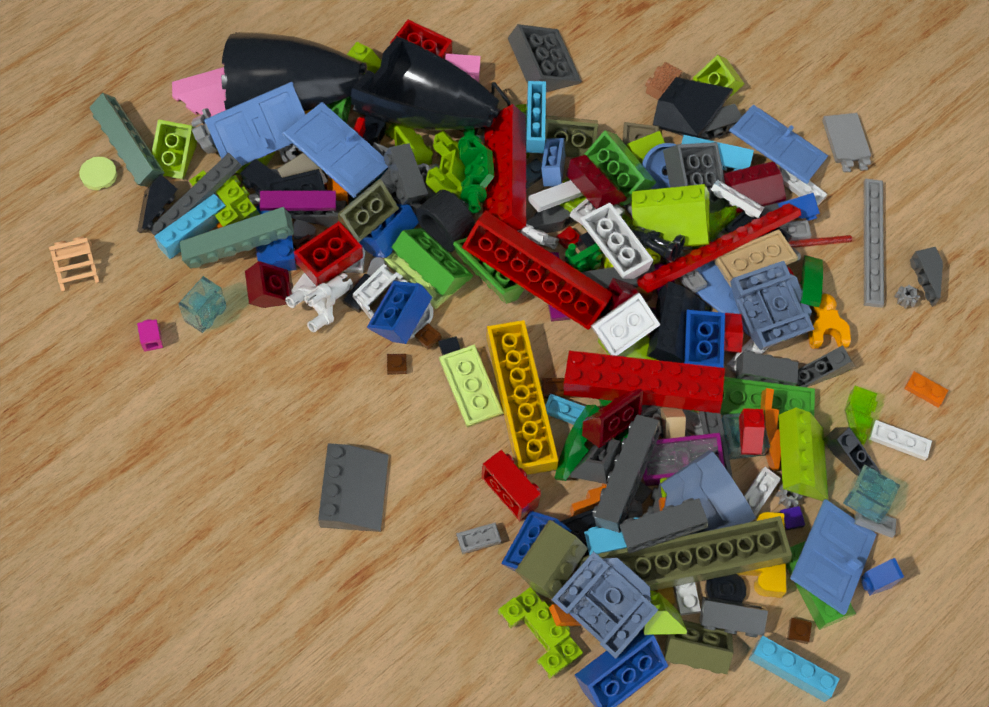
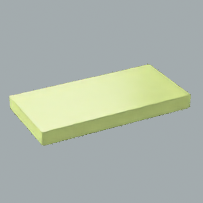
M395 250L390 256L384 258L385 264L395 273L397 272L402 275L403 279L407 282L421 284L433 297L430 303L435 309L453 295L443 296L438 294L430 283L425 282L417 271L412 270L404 259L397 256Z
M475 344L439 357L467 428L503 415V410Z

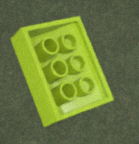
M705 184L632 191V218L635 227L640 226L661 232L662 238L667 241H673L677 235H684L685 243L683 247L709 245V191Z
M793 408L779 414L783 489L823 501L827 499L829 501L823 427L810 412L799 408Z

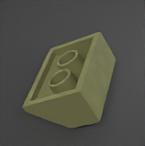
M547 115L545 117V142L546 139L564 138L565 154L567 157L584 155L597 140L598 120Z
M379 179L338 213V221L360 242L399 208L383 181Z
M549 520L515 572L538 594L552 599L564 586L588 548L575 535Z
M683 620L687 634H667L665 645L666 661L673 664L688 665L694 669L710 670L716 674H728L734 651L732 634L725 632V629L716 628L715 631L708 630L699 623Z

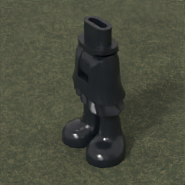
M634 225L628 226L645 249H652L668 261L673 262L683 249L685 243L684 235H677L673 241H667L662 238V233L656 232V230H649L640 226L635 227Z

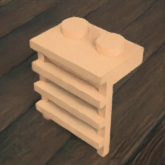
M84 236L74 238L73 241L67 243L66 241L56 242L54 246L49 247L61 291H66L64 283L94 276L95 283H99L91 252V241ZM88 254L89 261L59 268L58 261ZM91 265L92 272L62 279L61 272Z

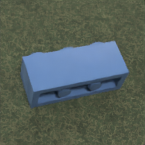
M564 138L546 139L541 167L543 186L554 187L562 184L566 158Z

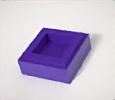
M800 506L779 511V513H784L785 531L801 528L806 525Z

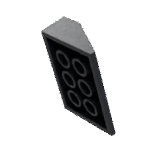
M668 281L658 293L656 314L654 316L660 323V326L651 331L647 356L659 361L684 363L686 311L710 312L711 307L686 287Z

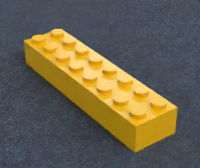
M525 320L487 326L486 339L515 465L518 469L522 468L527 475L557 470L559 461Z

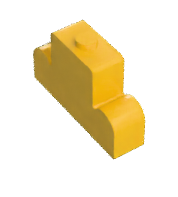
M763 512L756 521L781 516L784 526V513ZM786 563L737 573L738 575L758 576L754 582V589L760 596L782 598L786 593Z

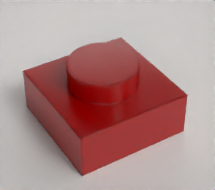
M569 226L558 234L556 238L559 239L558 242L567 250L569 244H578L580 235Z

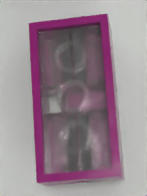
M720 433L657 440L643 474L645 485H659L660 479L669 478L708 450L713 451L724 466Z

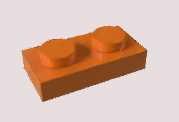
M915 371L904 387L905 390L938 408L949 391Z

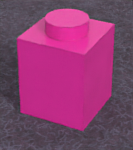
M147 319L137 323L140 344L144 352L163 348L157 319Z

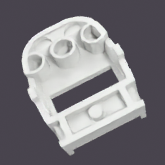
M385 264L353 293V298L370 320L375 313L369 306L393 281L407 282L399 273L393 274L388 271ZM431 303L426 308L410 339L414 338V335L427 323L430 324L433 318Z

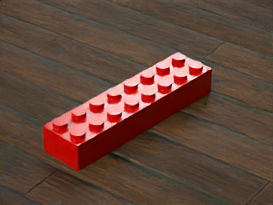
M511 104L500 110L498 117L494 118L490 128L485 127L484 145L492 150L494 178L485 188L487 197L483 201V213L486 210L518 231L526 227V115L514 104Z
M486 210L477 220L462 246L464 250L587 330L591 328V325L596 321L613 294Z
M569 350L564 378V395L613 401L626 392L642 389L643 405L720 414L725 368Z

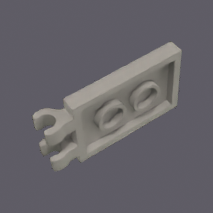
M858 114L824 116L822 121L835 162H841L843 172H851L850 167L854 166L853 161H858L860 171L868 170L867 165L871 164V153Z

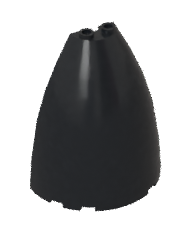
M235 32V34H230L226 40L222 56L225 75H221L222 89H226L224 105L227 110L289 82H293L304 111L311 110L321 102L327 105L351 96L353 86L367 72V64L318 42L295 36Z
M398 36L383 52L379 70L375 74L367 70L353 86L351 93V104L354 105L353 110L355 112L380 121L414 129L443 131L482 127L490 128L494 118L496 119L500 112L498 108L499 100L469 74L438 55Z

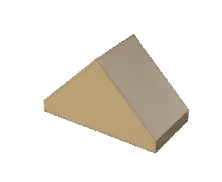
M661 407L664 439L685 437L686 416L682 409Z

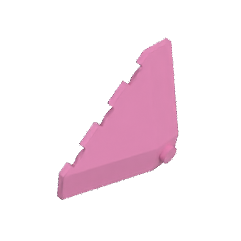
M224 67L172 82L173 99L177 102L179 100L183 101L186 104V108L195 115L198 113L203 115L202 110L205 108L209 109L211 116L225 111L226 89H222L221 75H225Z

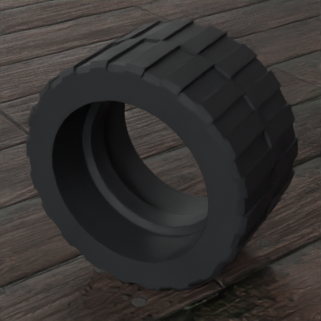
M439 190L419 206L416 211L420 226L448 252H453L455 250L454 242L467 238L475 225L474 218L466 205L456 195L446 190Z

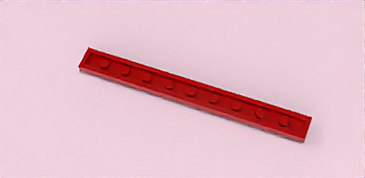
M790 203L785 204L763 217L755 219L751 223L739 227L713 242H709V245L693 250L689 254L679 257L651 273L645 274L637 279L638 286L649 293L665 285L668 281L671 282L801 216V209Z

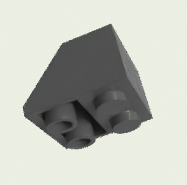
M612 439L601 448H598L596 445L591 447L572 471L571 477L607 484L609 472L613 471L615 467V458L622 451L621 441Z

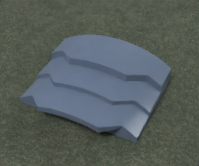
M784 261L740 275L730 281L738 311L742 315V321L752 340L760 350L814 330L810 320L812 311L809 305L800 303L802 290L798 279L789 273Z
M708 450L660 483V486L667 495L664 507L680 505L684 500L690 498L694 500L700 499L708 520V528L687 535L749 523L756 518L742 492L711 450Z
M594 551L552 598V601L566 614H570L600 641V645L615 659L658 611L651 603L650 586L620 559H602Z

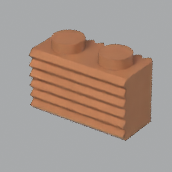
M664 62L662 66L656 68L654 77H649L645 84L647 87L646 94L658 100L676 77L681 78L683 71L670 65V63Z

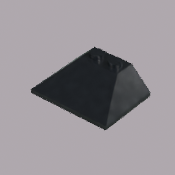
M676 77L658 99L653 126H659V129L698 138L732 94L733 89Z

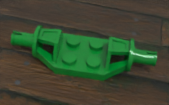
M465 129L464 137L458 142L459 158L466 167L464 171L466 179L461 183V198L465 203L469 204L470 212L477 213L481 210L480 203L487 197L485 188L494 178L492 150L484 145L478 136H475L474 129Z

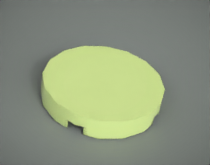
M93 157L82 164L79 171L80 179L84 186L96 191L104 187H110L117 178L114 163L105 157Z

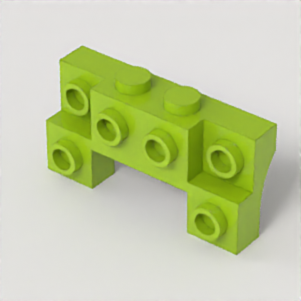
M442 131L435 135L433 143L435 151L442 156L440 168L436 166L428 170L426 184L435 193L439 190L450 191L462 200L461 183L466 179L464 173L466 167L459 158L458 143L445 131Z
M203 170L199 174L194 176L192 179H190L189 182L192 184V186H194L206 174V172ZM235 175L231 176L216 191L227 206L215 215L223 227L260 215L248 199L250 195L244 186L239 187L241 182Z
M529 587L519 596L512 598L500 607L498 614L505 618L510 629L523 620L547 651L537 660V663L548 673V678L551 679L581 657L583 652L570 637L569 626H556L549 610L551 604L547 605L545 601L542 602L534 590Z

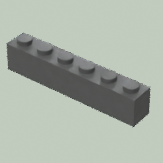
M636 415L635 420L631 421L629 434L622 442V451L615 458L614 470L609 472L608 484L601 491L600 503L593 510L596 526L620 533V524H623V521H625L661 433L659 420Z

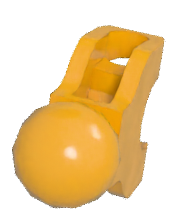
M823 293L820 306H813L815 313H817L813 324L814 330L808 332L809 344L812 349H819L825 334L833 336L838 347L843 345L844 348H848L851 342L850 327L845 320L840 318L838 310H836L837 302L831 294Z

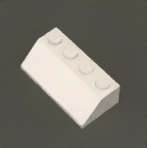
M611 203L579 219L622 278L634 279L649 270L653 262L652 257Z

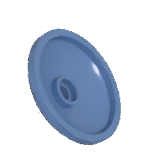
M659 144L653 147L644 157L642 165L656 181L651 189L670 188L668 175L663 174V170H667L663 150L676 144Z

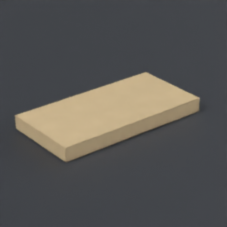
M776 230L752 240L713 261L731 287L730 281L735 277L781 261L788 265L797 261L798 256L781 231Z

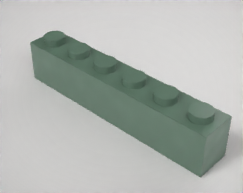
M102 93L89 107L93 117L101 125V130L108 136L111 145L116 148L118 156L125 162L127 170L134 176V181L140 186L149 187L155 178L159 175L163 176L165 172L116 98Z
M281 207L180 241L182 261L190 269L198 268L203 264L216 262L218 259L234 256L236 253L249 251L254 247L267 245L279 239H285L288 236L294 235L291 215L285 207Z

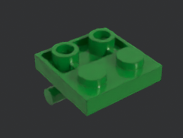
M596 243L579 253L575 251V244H569L564 257L567 264L579 272L596 270L600 267L603 252Z

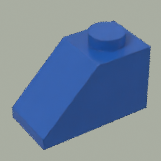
M814 193L778 203L779 207L790 203L801 209V216L799 218H806L808 221L817 219V215L820 214Z
M893 558L866 571L861 576V583L864 590L871 596L891 589L904 578V575L896 559Z

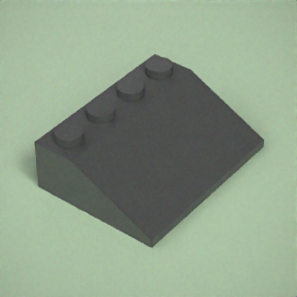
M517 24L509 35L508 40L527 84L528 81L546 82V92L578 85L582 82L558 29Z
M717 142L677 144L663 150L670 188L705 184L709 191V216L731 212L729 201L725 198L717 197L711 190L717 180L725 184Z
M328 443L318 517L320 528L381 532L389 455L346 444Z

